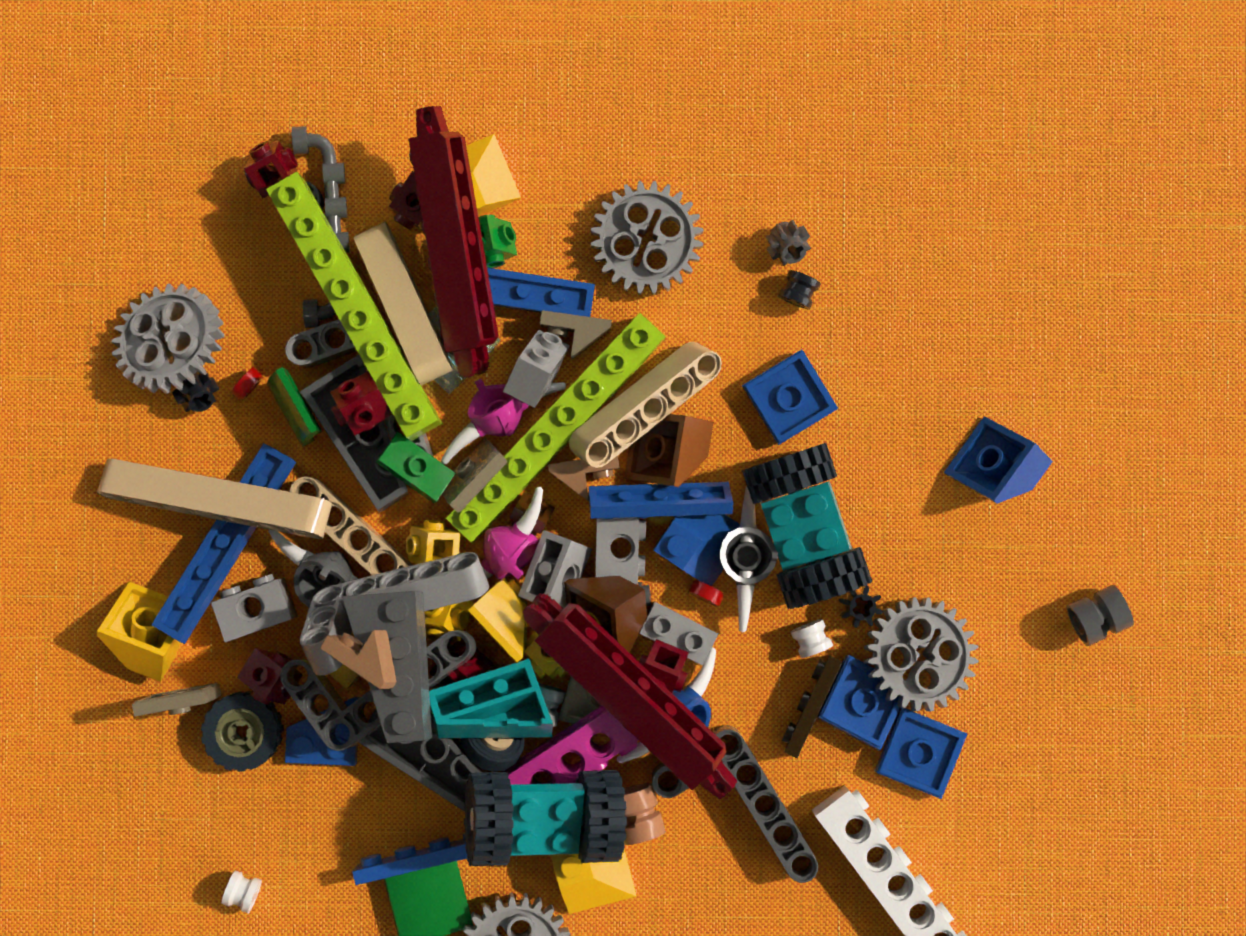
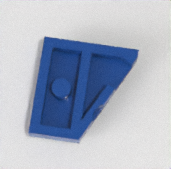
M360 697L350 698L345 701V704L350 706ZM326 709V710H324V711H322V712H319V713L325 714V712H326L328 709ZM308 719L287 727L285 763L349 766L357 764L358 744L342 751L332 750L325 745ZM340 723L336 727L335 736L340 742L346 743L349 740L350 731L346 725Z

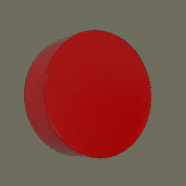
M252 367L238 381L230 393L239 401H243L261 382L263 374L255 367Z
M699 580L693 581L688 590V593L716 607L720 606L724 598V593Z

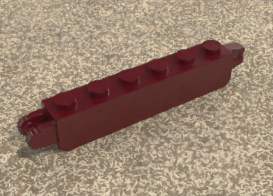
M428 106L416 110L417 137L408 138L410 145L409 157L414 168L416 196L421 208L422 231L426 237L428 248V266L433 277L434 300L439 311L441 338L444 342L445 352L453 351L455 365H457L456 369L458 370L457 373H460V376H463V378H469L474 376V374L481 375L486 373L488 367H490L487 345L494 344L499 334L465 137L458 131L449 132L441 106Z
M544 593L537 595L532 601V605H527L522 612V616L524 617L523 620L539 635L534 641L588 691L600 705L608 710L625 729L630 731L653 755L667 766L679 780L691 790L700 784L718 799H722L730 793L737 783V779L721 761L726 754L725 743L578 604H568L563 608L554 599H551V596Z

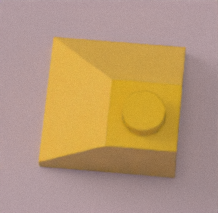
M494 134L466 145L478 216L521 199Z
M503 578L468 611L518 663L525 655L524 651L527 649V623L523 620L522 612L527 607L528 602L518 596L522 586L515 579L508 582Z
M129 581L97 630V636L127 669L161 682L175 659L181 642L152 626L153 621L169 596Z
M625 849L619 862L581 863L578 854L551 855L558 886L569 914L637 897Z

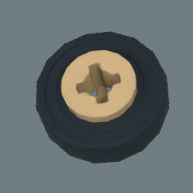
M524 737L461 738V746L464 754L473 764L484 770L498 772L507 770L517 762L524 750Z

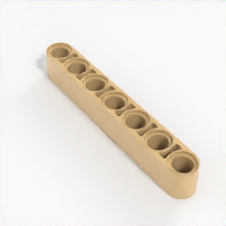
M117 459L106 460L97 490L99 495L118 501L316 539H323L332 507L331 502L314 496Z

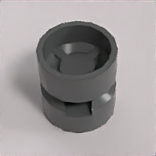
M1110 585L1095 592L1092 600L1084 597L1067 605L1070 621L1077 635L1086 646H1091L1106 639L1108 631L1117 634L1134 625L1131 610L1115 585Z

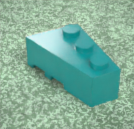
M530 659L429 691L430 713L438 738L552 737L553 722Z

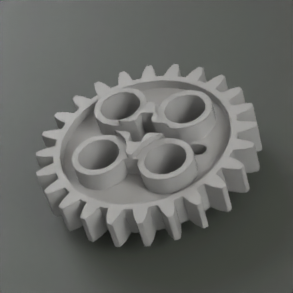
M638 181L637 191L634 192L626 184L624 185L625 196L621 197L613 191L612 198L614 204L611 205L604 201L601 203L606 215L595 214L594 216L595 220L602 224L601 227L591 228V233L600 237V239L591 242V248L601 249L602 251L594 257L595 262L606 261L601 270L602 274L613 271L612 284H616L621 279L625 280L624 291L626 292L632 284L637 285L638 295L642 294L645 286H649L652 295H656L657 285L662 284L663 288L668 292L670 291L669 280L673 279L676 283L682 284L683 280L680 272L692 274L693 270L688 261L699 262L700 257L692 251L693 249L703 248L704 244L694 239L696 236L703 234L704 231L703 228L693 227V224L700 219V215H689L688 212L691 210L693 203L688 202L682 205L680 203L683 195L681 191L674 197L670 196L669 184L665 186L662 192L657 191L656 181L652 182L650 190H645L642 181ZM636 207L644 209L648 215L647 219L639 224L633 223L628 218L629 211ZM655 210H660L661 215L653 230V239L656 242L650 241L647 244L640 265L635 267L633 262L641 247L642 239L638 235H645L647 233ZM669 220L674 221L679 226V233L674 237L663 235L660 231L662 223ZM627 239L631 241L634 245L633 252L627 256L619 255L614 249L615 244L619 240ZM655 252L661 253L666 258L667 263L661 269H652L646 261L650 254Z
M167 284L164 293L157 287H154L153 297L149 298L146 294L142 293V303L137 305L131 302L130 307L133 312L120 315L126 322L125 325H118L114 328L121 336L112 339V343L118 347V349L112 352V355L119 360L116 367L123 372V376L141 390L146 387L150 392L155 393L160 388L165 394H168L171 384L180 391L183 388V380L187 379L190 383L195 384L194 374L196 372L206 375L207 372L203 367L205 362L215 364L216 361L210 354L222 349L215 340L224 337V333L219 329L224 322L217 316L220 311L212 304V301L204 293L201 294L195 287L189 290L184 284H180L176 290L171 284Z
M916 597L910 598L908 600V608L903 601L896 602V612L891 608L884 609L883 612L887 620L877 618L873 621L879 628V631H868L867 635L874 640V644L864 646L865 650L873 652V657L864 660V664L874 665L875 670L870 672L868 677H879L881 680L875 689L878 691L887 688L888 692L885 698L887 701H892L898 696V707L905 708L910 702L912 711H920L922 703L926 711H934L935 702L940 708L947 707L946 696L952 701L959 700L956 689H969L963 680L964 677L971 678L976 675L968 669L969 664L979 662L978 659L970 657V651L976 650L978 645L968 644L967 641L974 634V631L963 632L962 627L967 622L966 618L955 621L954 617L957 609L952 608L943 612V601L936 602L932 608L931 598L929 597L923 598L920 605ZM915 620L923 626V635L920 639L915 638L911 632V625ZM935 629H938L939 635L930 643ZM942 642L947 643L951 649V655L947 660L942 659L939 654V646ZM895 648L899 649L904 656L900 667H896L891 661V653ZM925 648L922 653L926 658L925 660L917 661L920 654L916 649ZM912 666L908 678L904 680L903 674ZM923 669L931 676V683L926 689L919 683V674Z
M509 893L508 903L504 904L499 896H495L496 907L491 908L485 902L482 903L484 915L481 916L474 912L471 914L475 926L466 924L463 926V930L468 936H502L496 929L498 926H502L508 936L570 935L568 927L559 928L564 922L562 915L551 918L554 913L553 905L550 904L542 910L541 898L538 897L533 904H529L527 893L523 894L520 902H515L513 893ZM524 920L530 925L525 932L515 933L511 930L514 922Z

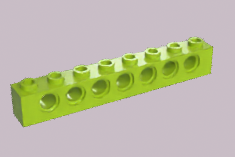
M295 172L267 188L266 190L406 438L413 441L443 424L306 181L298 172Z
M639 313L504 456L507 460L504 467L461 512L453 510L445 519L471 543L475 542L569 443L573 432L603 407L665 341L666 336Z

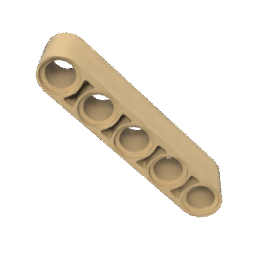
M383 222L354 236L357 248L410 367L420 385L422 386L453 371L450 359L445 352L441 339L387 223Z
M693 341L684 344L577 428L569 440L571 451L592 467L598 468L608 464L711 382L721 370L722 361L720 356L697 342Z
M301 477L293 482L290 492L300 494L302 487L306 483H311L316 488V497L331 502L332 507L336 506L341 510L342 521L340 524L332 526L327 522L325 533L371 575L383 573L378 568L377 561L384 553L389 554L394 559L393 570L413 566L410 561L322 481L312 477ZM357 530L364 531L368 536V544L363 550L355 548L352 544V536Z

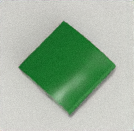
M281 367L269 377L267 386L301 446L304 447L315 441L314 436L321 433L322 430L289 371Z
M457 861L384 878L398 936H445L463 930L464 924L473 926Z

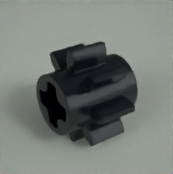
M196 372L194 374L195 384L190 383L187 379L183 380L182 390L176 389L172 392L177 404H182L185 412L190 410L202 412L210 408L213 402H216L213 393L218 391L219 387L214 378L209 377L208 373L203 375Z
M868 585L862 587L861 592H856V590L850 591V596L847 599L839 598L838 600L840 603L845 604L846 611L842 612L840 616L842 618L854 617L852 626L855 628L859 626L860 620H865L869 626H873L871 617L875 613H883L882 610L876 608L875 603L881 596L879 594L869 596ZM857 598L868 601V604L864 607L866 611L864 614L858 611L853 612V608L857 606L855 601Z

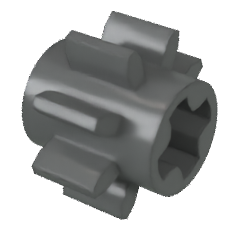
M794 220L781 222L775 225L770 235L766 236L770 245L767 250L773 260L779 258L783 265L797 263L803 259L806 251L811 249L807 242L810 235L804 225L797 227Z

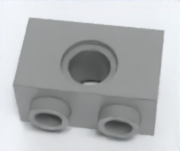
M538 330L518 357L503 392L535 408L555 379L570 345L562 342L553 333Z
M637 517L597 518L595 577L621 576L634 584H638V576H645V555H638L639 541H646V520H639ZM620 537L627 539L631 544L630 553L623 558L616 557L611 552V543Z
M543 530L518 596L533 601L540 593L548 594V596H551V599H554L560 606L565 608L567 602L564 582L568 579L582 577L592 549Z
M273 574L253 580L254 588L241 592L240 586H236L219 592L221 599L211 602L224 642L298 617L285 578L274 580ZM250 597L257 598L261 603V612L257 616H253L247 611L246 604Z
M657 602L652 603L647 613V619L639 633L653 641L658 639L689 652L687 658L702 666L718 636V633Z

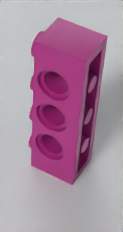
M601 705L519 758L513 766L501 772L508 773L511 785L576 783L579 771L603 770L608 765V760L618 753L620 756H624L635 749L638 745V739ZM597 733H603L610 738V741L605 745H597L591 738ZM568 752H574L580 756L581 760L575 764H569L564 761L562 756ZM544 771L552 779L542 783L537 781L533 775L536 772Z

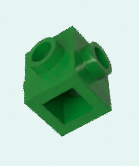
M495 215L480 216L479 223L487 268L500 267L505 264L506 259L517 255L515 231L511 226V222L498 219Z

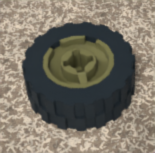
M241 691L235 692L214 703L212 709L207 711L204 717L206 718L205 722L201 726V731H203L201 740L202 744L206 747L207 755H210L214 759L213 762L217 765L220 764L225 767L224 769L230 771L235 769L237 772H242L247 769L257 768L276 753V749L283 739L281 734L284 731V725L281 723L282 716L280 712H277L276 705L272 701L268 705L259 702L250 695L251 691L241 693ZM247 725L249 728L246 730V737L239 736L237 727Z

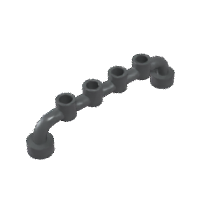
M306 126L292 127L294 155L308 154V147H315L322 154L326 218L345 252L350 253L349 233L341 232L340 218H348L346 197H339L338 184H345L344 163H337L334 146L327 138L320 134L307 133ZM317 299L303 300L305 328L320 326V320L332 318L336 315L330 302L324 306H318Z

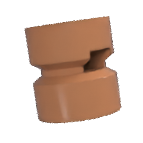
M643 783L624 788V801H626L625 817H627L624 845L642 843L666 833L661 813L654 810L658 801L652 783Z

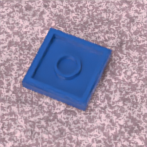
M802 349L742 385V388L777 445H780L838 409Z
M846 655L817 715V719L876 750H881L900 710L898 707L899 697L897 696L894 700L887 701L885 698L888 689L878 691L875 689L881 681L879 677H868V674L875 670V668L864 664V662L851 655Z
M900 708L875 772L942 799L967 733L909 709Z

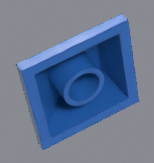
M984 416L944 473L998 504L1033 490L1053 461L1036 443Z
M725 514L717 516L686 515L674 517L653 548V551L697 580L712 586L723 571L719 560L721 544L730 532L740 527V524Z

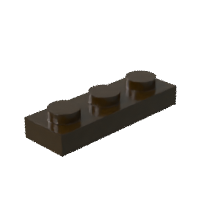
M829 655L827 661L819 660L811 677L817 680L812 693L804 692L796 709L801 711L802 714L796 725L791 722L789 723L781 740L787 744L785 753L798 758L842 665L841 660Z

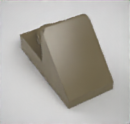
M542 310L540 325L542 328H547V332L560 337H567L568 331L574 332L571 359L573 360L611 331L612 320Z

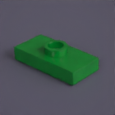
M399 432L393 436L376 461V463L433 504L437 502L456 474Z

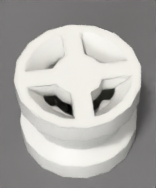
M823 619L812 621L791 631L793 639L798 640L800 645L798 652L801 658L818 654L833 646L831 639L826 637L824 633L825 623Z
M235 870L226 886L221 903L228 907L231 905L239 906L242 912L249 914L258 896L262 880L258 878L247 879L243 876L242 872Z

